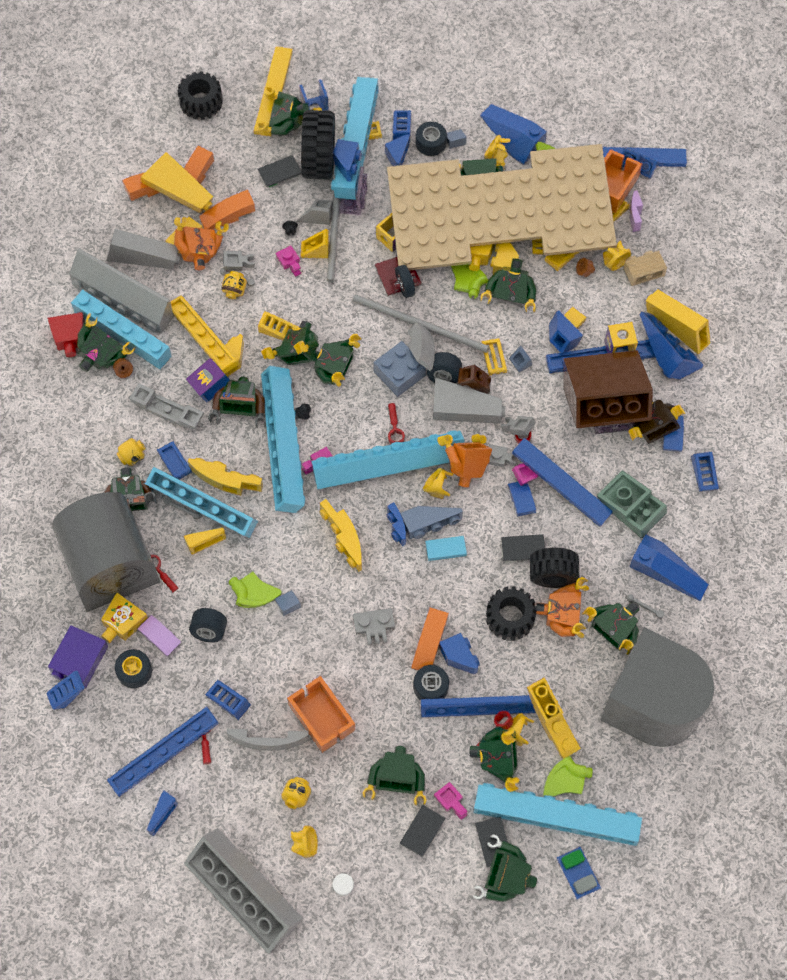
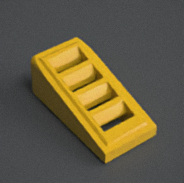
M265 311L258 324L259 333L280 340H284L288 329L299 328ZM283 326L284 329H283V331H282V333H281V332H279V331H280L281 327Z
M223 528L184 535L183 537L190 553L193 555L225 540L226 534Z

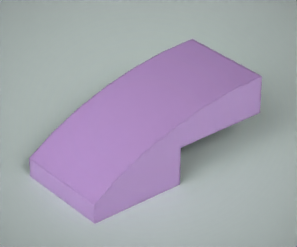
M634 191L630 205V223L633 232L640 231L642 224L640 214L643 203L638 191Z
M152 615L137 628L165 656H168L181 643L171 631Z

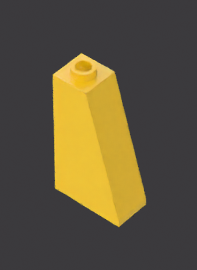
M167 152L141 176L143 184L198 213H201L203 210L207 211L213 205V196Z
M659 289L648 296L646 299L647 312L653 314L669 331L696 354L699 355L710 344L708 319Z

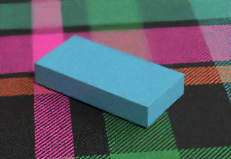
M464 536L425 541L428 561L467 556Z

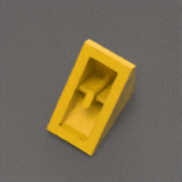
M324 229L301 241V258H329L328 229Z

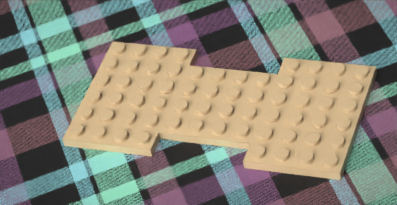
M602 144L531 151V169L461 176L459 159L387 167L398 266L406 265L409 270L472 264L470 246L542 239L544 256L616 248L617 243Z

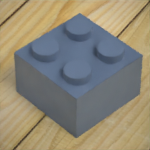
M403 341L373 362L374 373L397 397L426 376V368L417 362Z

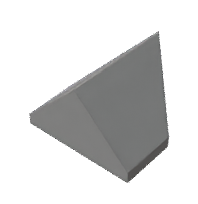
M315 199L312 206L295 222L330 225L333 201Z

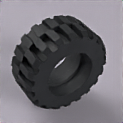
M306 110L303 113L302 177L305 179L329 180L333 178L335 113L325 110Z

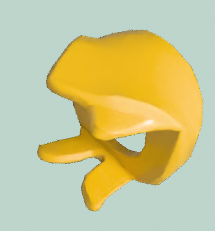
M496 135L487 148L484 158H496L497 164L503 165L508 153L505 151V146L500 144V142L508 143L510 139L501 138V135Z
M621 241L617 243L616 248H608L607 251L603 252L604 264L611 271H616L624 266L625 261L631 257L630 249H625Z
M438 468L425 482L422 488L423 491L432 497L444 499V496L449 497L450 494L442 486L444 479L454 474Z
M518 713L513 718V725L507 729L516 731V744L520 747L523 744H529L520 735L523 725L527 726L528 722L534 723V720L527 718L523 713Z
M305 825L303 830L299 832L291 831V838L294 841L291 851L305 858L315 856L318 847L315 829L312 826Z

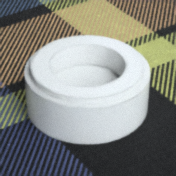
M342 873L334 878L333 889L338 895L346 896L352 892L354 882L351 876Z

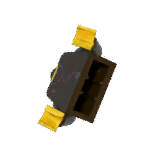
M659 399L654 402L652 400V420L635 422L634 427L628 431L632 441L635 438L644 437L646 442L650 444L680 429L677 419L681 414L686 413L681 405L674 406L670 403L664 404Z

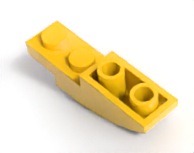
M202 458L188 459L192 472L215 488L240 496L243 489L262 492L263 481L257 475L250 474L248 476L236 471L228 472L226 464L220 461L208 462Z
M324 499L320 502L319 513L325 521L328 519L331 523L330 527L336 534L335 546L341 554L344 553L348 557L346 560L350 567H355L359 572L362 570V554L355 527L344 509L337 513L327 499Z
M545 677L527 686L526 688L538 718L548 738L555 745L560 757L564 759L580 750L581 748L563 716L564 712Z

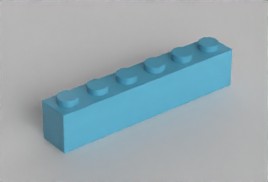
M82 290L71 302L74 313L83 312L85 320L87 315L91 313L90 321H95L96 317H98L96 324L98 328L123 346L130 342L127 345L129 350L135 348L134 353L158 369H161L172 357L168 345L86 291Z
M153 467L145 482L146 485L248 538H250L258 523V520Z

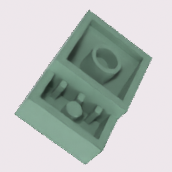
M623 470L597 494L598 499L613 511L612 514L640 538H643L667 514V505L654 497L649 488Z

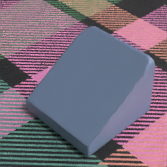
M461 129L447 133L449 149L466 145L467 138Z
M293 591L275 598L283 616L301 608V604Z

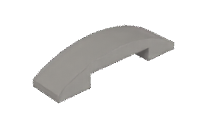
M139 383L129 398L146 411L186 428L195 429L204 415V412L189 405L185 407L157 395L155 390Z
M227 729L229 739L242 746L256 750H285L309 741V731H288V738L249 737L247 729Z

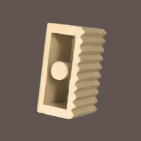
M658 250L655 252L647 251L639 257H629L625 261L623 269L631 286L665 276L667 266Z

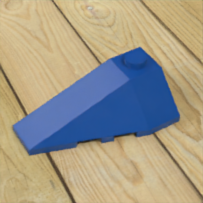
M490 104L480 114L481 118L495 135H501V138L510 139V142L502 144L507 149L508 154L523 165L530 159V152L537 151L536 144L538 142H546L547 131L531 120L496 105Z
M646 312L639 314L658 365L663 369L662 372L667 378L681 379L704 366L690 349L686 351L679 345L681 341L677 337L675 338L667 333L668 328L653 314Z
M647 534L638 546L629 566L698 601H701L709 585L665 543Z

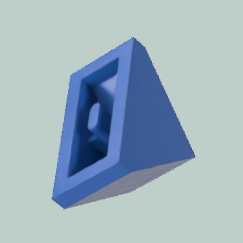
M406 134L385 144V155L392 166L403 165L410 146V135Z

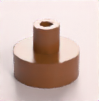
M581 258L576 265V273L578 275L588 277L591 273L595 272L592 260Z
M120 358L115 361L113 370L118 377L127 378L132 374L133 366L128 359Z

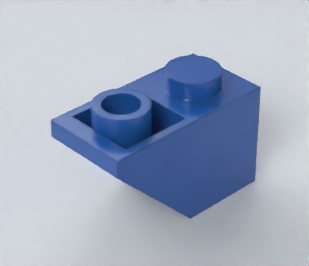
M338 139L333 152L334 163L345 179L351 182L353 175L357 173V161L361 160L362 150H359V142Z
M559 310L549 323V341L561 354L576 348L584 336Z
M462 633L439 642V649L448 666L471 674L478 673L479 660L476 655H472L470 651L471 644L467 637H463Z

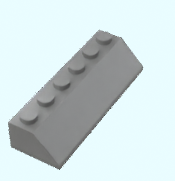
M79 248L77 250L69 273L71 283L76 288H83L93 297L97 296L107 306L112 305L121 314L126 313L130 315L135 322L144 323L149 330L153 332L158 331L159 333L163 332L174 317L170 299Z
M218 828L204 835L184 862L191 872L268 954L291 934L303 919Z

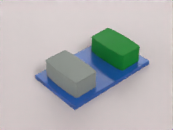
M581 846L556 857L576 899L601 889Z

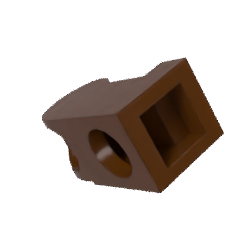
M475 364L459 368L458 384L461 386L467 385L473 390L485 394L490 393L491 377Z

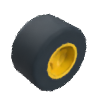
M136 649L126 650L116 659L114 666L116 676L121 684L127 688L135 689L142 687L150 680L152 665L144 652Z

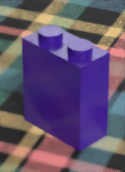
M70 625L48 665L51 676L62 680V678H66L74 671H78L84 687L87 688L109 647L106 640Z

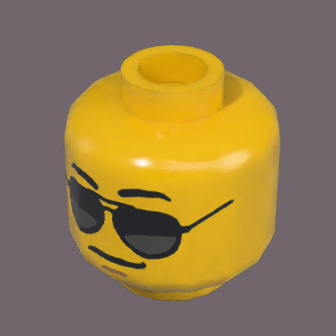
M129 438L118 446L116 454L124 465L134 466L144 459V450L146 448L141 440L136 441L133 438Z
M301 777L289 779L281 793L282 800L290 809L302 808L309 799L311 787L308 781Z

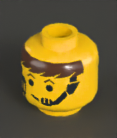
M230 271V273L225 274L221 290L226 294L225 297L236 299V297L244 295L247 284L244 274L236 271Z

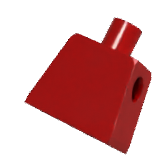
M83 312L48 317L49 326L58 351L65 350L66 357L76 356L78 332L85 323Z

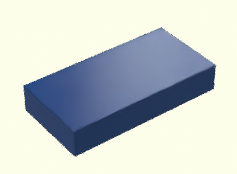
M174 441L157 449L159 456L173 477L181 479L192 473L191 468Z

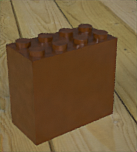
M638 350L563 359V389L576 429L652 420L653 388Z

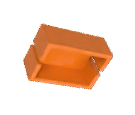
M610 149L604 158L611 209L612 212L617 213L638 180L642 163L628 157L624 171H622L624 155Z
M321 676L306 685V693L308 694L306 697L303 688L287 698L289 707L306 731H309L310 737L322 753L335 745L337 738L342 740L356 731L354 721Z

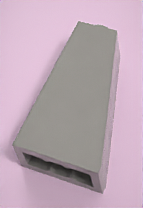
M115 229L106 261L173 269L175 263H179L181 254L178 253V249L174 244Z
M435 378L433 420L500 424L501 417H505V406H502L501 398Z

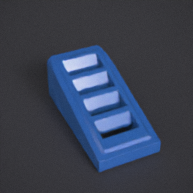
M394 110L393 140L408 134L410 135L411 142V110Z
M713 452L693 454L691 460L699 492L719 489ZM707 460V463L700 464L699 461ZM709 467V470L701 471V468ZM710 474L711 477L702 478V475ZM712 481L713 484L704 486L703 482Z
M74 671L46 693L52 709L66 708L85 687L78 671Z
M217 680L205 694L237 720L251 706L246 698L220 680ZM222 688V692L216 698L215 694ZM227 693H229V695H228V696L225 698V700L222 702L221 700L223 699V697H224ZM233 698H236V699L233 701V703H232L230 706H228V704L231 702V700H232Z
M164 790L147 827V832L151 836H155L178 806L176 798Z

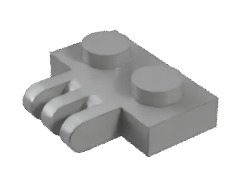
M392 608L353 614L356 634L366 633L368 645H372L371 637H375V643L379 644V636H382L383 643H386V630L395 629Z

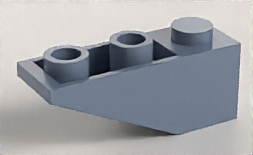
M417 506L402 512L401 516L405 525V531L410 540L412 538L420 539L425 536V533L430 531L437 532L447 524H457L463 517L462 508Z

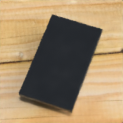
M293 155L257 169L266 187H272L281 181L289 178L292 179L302 173Z
M544 534L501 537L503 561L529 560L533 552L545 548Z
M422 805L399 844L423 857L446 818Z
M501 817L475 823L487 868L491 867L496 849L500 850L499 847L492 849L487 845V843L491 845L497 844V840L490 836L496 835L501 842H508Z

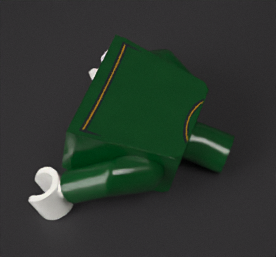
M491 835L490 837L497 840V844L491 845L487 843V845L492 849L499 847L500 850L496 849L485 884V888L488 890H484L482 886H475L474 888L481 889L482 895H473L475 899L486 897L487 900L505 902L514 899L517 894L523 895L526 887L535 888L537 877L530 875L532 866L527 863V858L520 848L506 841L501 842L498 836Z

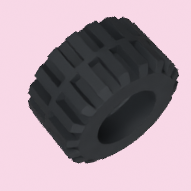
M203 71L199 73L192 72V75H186V79L182 78L177 91L183 113H187L188 117L193 116L196 120L198 117H201V120H205L204 117L209 119L212 117V114L216 115L218 113L217 110H220L223 104L219 80H216V77L214 75L211 76L208 72L204 74ZM198 93L207 94L206 96L201 98L193 97Z
M550 547L537 550L530 555V581L536 585L548 588H562L575 583L579 578V555L572 550Z
M508 586L503 587V591L497 590L496 594L490 597L487 605L486 622L487 625H490V631H495V636L497 637L502 635L503 640L510 637V641H515V637L522 639L524 634L527 636L530 629L532 630L537 611V607L534 606V599H530L531 595L528 592L525 594L522 588L516 590L515 586H512L511 589H508ZM505 606H515L522 612L523 616L519 620L508 621L501 616L499 611Z

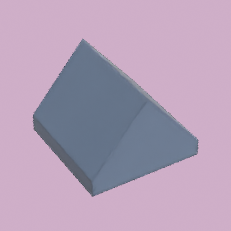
M519 346L509 358L518 372L532 366V360L522 346Z

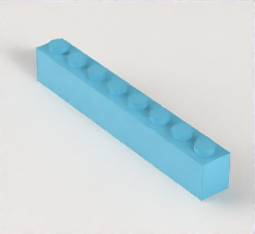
M357 77L356 84H353V97H350L349 101L350 111H347L346 115L348 122L344 124L343 134L345 136L341 140L359 142V150H362L361 160L357 161V173L353 175L351 182L347 181L335 166L334 176L336 177L331 183V190H334L335 198L356 200L379 93L378 78Z
M269 366L261 373L263 396L265 398V418L275 511L296 513L305 506V496L303 494L301 461L299 459V444L297 441L298 430L295 423L296 412L293 405L294 395L291 387L292 378L290 377L289 369Z
M449 431L441 435L433 434L427 438H413L407 442H394L391 445L375 446L367 450L359 449L353 453H339L328 458L320 457L311 461L317 489L449 463L450 461L445 451L446 446L438 444V437L447 434L453 437L451 446L454 443H465L461 431Z
M489 783L478 785L473 813L495 818L501 817V819L633 846H637L639 842L642 817H637L636 813H617L616 809H598L593 804L578 805L573 800L558 801L555 797L545 795L544 798L535 796V793L524 791L523 793L509 792L506 787L499 789Z

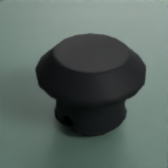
M289 220L282 225L286 235L290 236V233H292L293 236L296 234L298 224L295 221Z
M302 403L300 407L295 408L296 415L300 419L310 418V405Z

